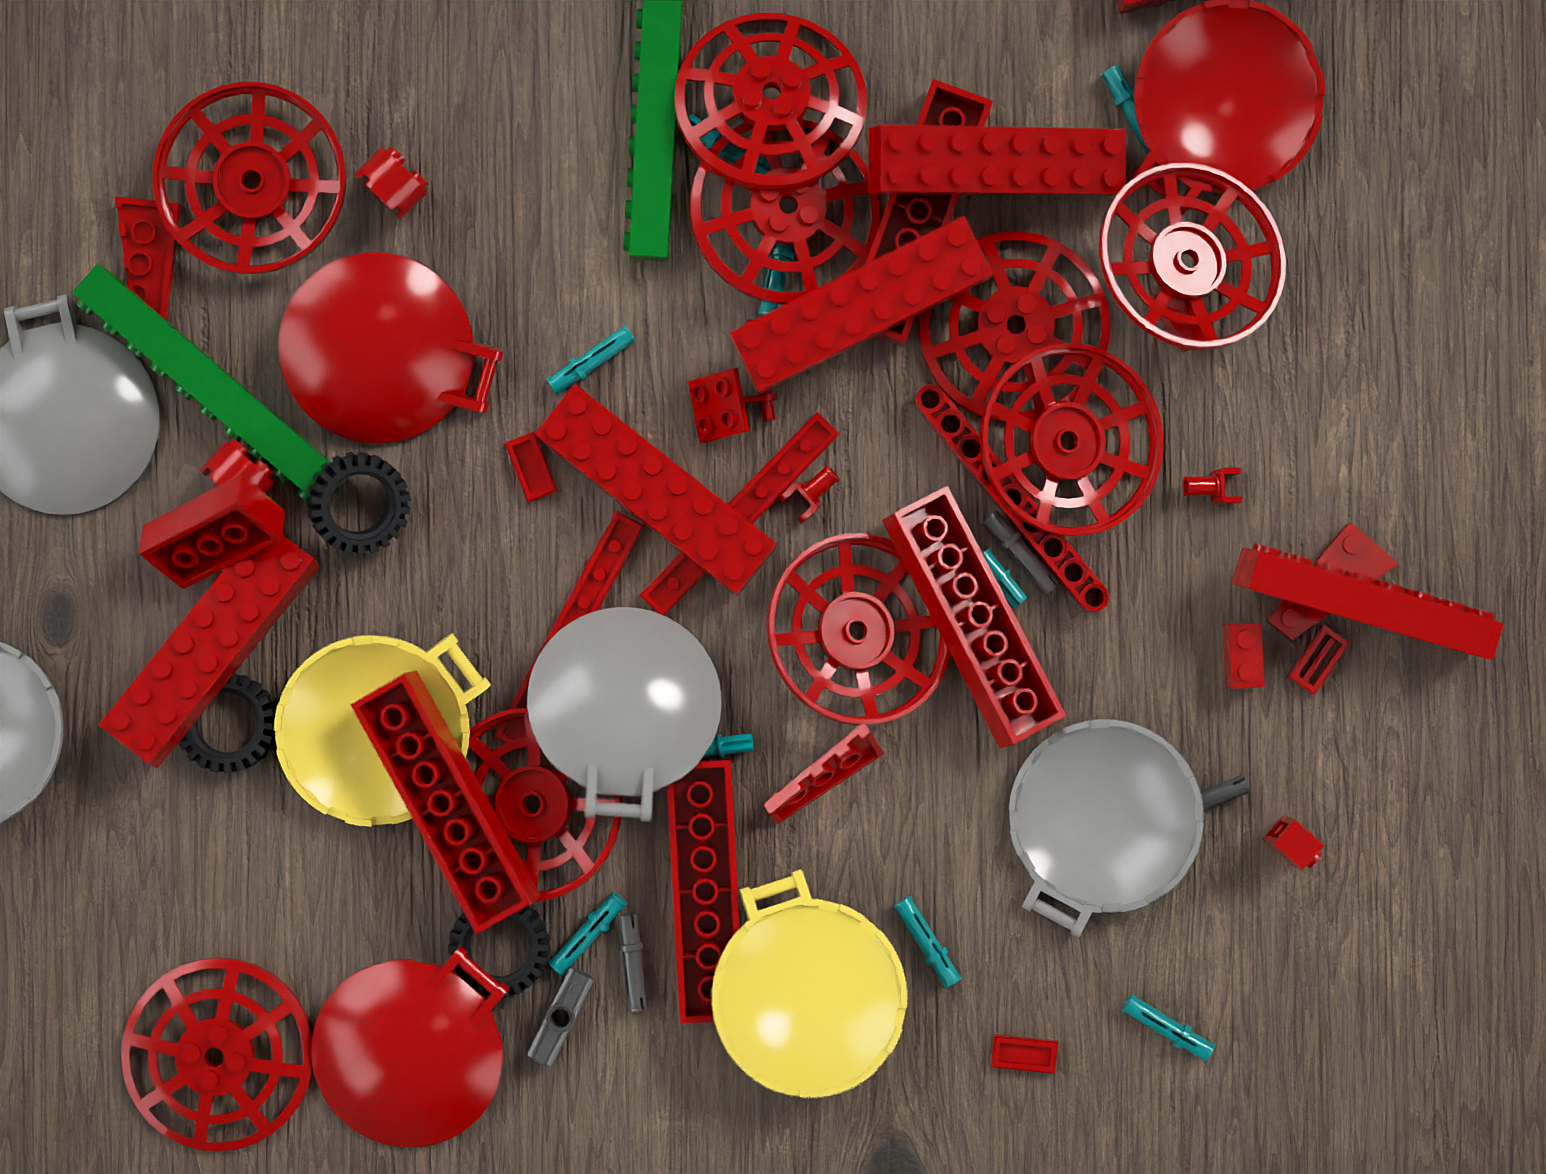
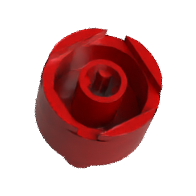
M380 147L354 175L357 178H361L364 175L367 180L363 185L388 210L398 209L399 212L395 216L401 220L427 194L424 188L428 185V182L416 170H412L409 173L402 166L406 160L393 147H389L387 150Z
M232 439L230 443L225 441L199 470L205 477L208 475L216 487L241 474L265 494L274 485L272 481L275 477L272 474L273 472L259 460L255 464L248 459L250 457L247 453L248 451L235 439Z

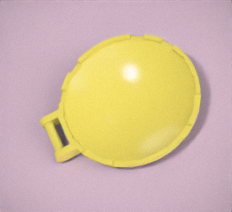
M453 633L446 636L427 651L406 641L387 636L366 635L350 637L323 647L305 660L287 682L277 705L274 723L276 751L287 779L299 795L311 806L325 815L329 814L344 820L345 823L358 826L372 827V825L390 823L393 825L412 819L411 814L350 705L407 672L418 671L466 759L470 737L466 704L484 692L491 684L486 677L482 678L456 644L458 640ZM445 651L472 685L465 691L460 688L439 660L438 656Z
M800 869L791 872L792 876L753 889L746 887L739 890L748 921L735 933L720 957L713 980L712 1008L716 1028L724 1047L734 1062L747 1075L763 1086L779 1093L798 1097H823L841 1093L865 1081L877 1071L889 1054L892 1053L902 1032L905 1010L907 1009V987L898 955L884 933L867 920L865 916L849 907L829 901L812 899L805 877ZM794 888L796 889L798 898L759 911L757 910L755 901Z

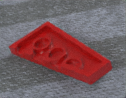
M114 196L115 205L118 210V226L122 239L127 287L168 321L177 241L163 223L154 200ZM168 202L174 220L179 226L181 205Z
M1350 522L1342 528L1315 560L1319 563L1342 568L1341 575L1344 574L1345 570L1353 573L1356 572L1373 577V582L1399 564ZM1283 599L1267 617L1266 621L1288 640L1292 641L1330 613Z
M863 722L783 789L775 792L763 805L774 821L779 824L884 753Z

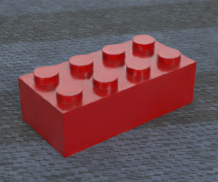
M241 474L143 525L138 554L179 587L185 589L282 540L285 510Z

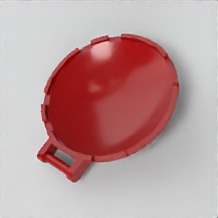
M1210 0L1192 6L1172 18L1159 30L1148 45L1137 71L1134 86L1135 115L1141 136L1149 151L1134 170L1131 178L1134 179L1139 174L1151 169L1154 163L1159 166L1170 163H1193L1225 172L1252 191L1277 181L1290 172L1310 149L1323 118V96L1325 95L1323 71L1319 67L1313 52L1314 48L1303 31L1278 10L1253 0ZM1176 177V179L1188 187L1183 194L1185 197L1197 198L1202 190L1221 194L1225 192V190L1202 180ZM1161 179L1146 184L1165 199L1164 185ZM1180 208L1181 215L1189 208Z
M362 252L341 259L338 258L315 271L291 298L281 322L278 344L279 361L283 377L290 393L303 411L317 424L336 435L354 441L376 444L402 441L419 435L441 421L454 406L487 413L489 406L487 398L497 362L502 360L504 353L501 349L473 342L471 325L462 302L454 290L436 272L411 258L387 252ZM475 356L485 358L475 396L465 395Z
M461 945L442 966L435 963L431 965L416 962L413 959H394L370 967H364L345 979L332 992L319 1012L311 1042V1060L317 1085L333 1112L346 1125L366 1138L396 1147L416 1148L438 1144L457 1136L469 1128L480 1118L495 1095L502 1070L503 1043L491 1009L506 994L509 987L503 982L498 983L466 955L468 951ZM459 965L491 994L485 997L456 972L454 968Z

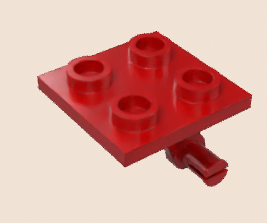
M732 368L688 381L699 444L749 432L745 405L761 404L763 422L777 419L773 404L776 398L775 394H771V389L759 394V396L743 397L738 368Z

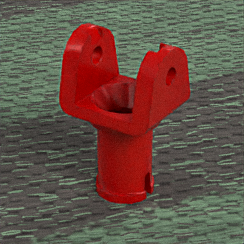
M826 465L807 483L798 481L792 484L778 498L784 502L794 492L799 490L812 505L798 518L802 524L820 509L819 497L840 479Z
M1225 467L1214 469L1211 471L1210 476L1204 477L1185 476L1182 482L1183 494L1185 497L1211 496V501L1214 504L1242 503V496H1225V475L1241 474V468Z

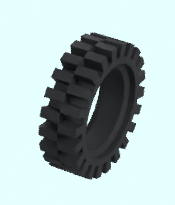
M347 452L344 457L337 455L332 458V463L327 464L325 462L321 466L323 469L321 473H315L312 478L314 484L313 486L309 485L307 492L310 496L309 499H306V506L309 508V512H307L308 517L313 523L312 526L316 532L333 548L341 549L347 554L355 552L357 555H365V551H370L371 553L378 552V547H388L391 545L389 540L392 537L397 539L401 535L398 532L401 526L406 527L408 521L405 519L406 514L410 515L411 510L408 506V501H411L410 494L406 490L408 486L401 478V474L379 456L374 454L372 456L366 452H359V454ZM354 475H368L376 478L384 486L387 494V506L381 520L373 527L363 531L342 529L334 522L330 513V500L333 491L341 481Z
M234 673L218 693L239 695L250 704L255 714V732L247 745L240 750L224 753L210 747L200 734L199 718L181 739V743H179L180 748L186 750L188 753L187 757L191 761L195 760L198 763L197 766L203 769L208 768L212 772L231 773L252 767L256 762L262 760L267 755L266 752L272 749L274 745L275 709H277L275 702L271 701V694L268 690H264L261 687L262 684L258 681H253L246 675Z
M530 905L506 917L516 922L524 930L529 943V953L524 965L515 973L507 976L490 975L498 983L503 982L509 987V990L502 998H508L513 994L517 995L526 988H529L539 978L547 964L550 953V937L546 931L547 926L540 919V914L536 910H532L529 907ZM464 912L456 920L454 928L450 932L448 952H450L451 956L461 945L468 951L466 955L473 960L470 951V939L474 929ZM459 965L455 967L456 972L478 991L488 996L491 994Z

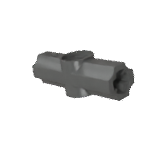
M569 968L527 1053L528 1056L543 1065L553 1066L595 978L579 969ZM557 1009L567 1011L570 1017L569 1022L566 1024L555 1022L553 1011Z

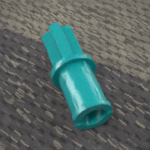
M988 548L984 551L983 555L1011 608L1017 607L1025 601L1026 595L1009 575L1011 571L1004 569L991 550Z
M721 733L717 734V737H714L711 746L702 759L719 756L721 759H724L727 754L752 751L754 749L753 736L750 733L722 737Z

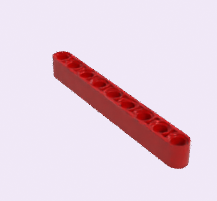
M933 384L921 387L914 401L915 407L1013 527L1022 534L1023 539L1060 581L1061 585L1084 611L1088 612L1104 609L1109 601V593L1063 535H1055L1039 529L1036 532H1029L1025 529L1023 520L1008 509L996 494L992 484L983 478L984 464L981 456L980 435L941 388ZM925 392L934 393L938 398V405L934 408H926L921 402V395ZM947 416L954 417L959 425L958 430L954 433L945 432L941 426L943 418ZM973 441L977 444L979 453L976 457L969 458L963 454L962 445L964 442ZM989 447L992 466L996 467L1003 464ZM1012 474L998 480L1004 491L1013 490L1018 493L1020 501L1017 506L1027 514L1036 516L1038 505ZM1049 539L1056 540L1060 545V552L1056 557H1050L1044 551V544ZM1069 564H1075L1080 569V578L1075 582H1071L1065 577L1064 571ZM1091 588L1099 591L1101 595L1100 603L1095 607L1089 606L1085 601V594Z

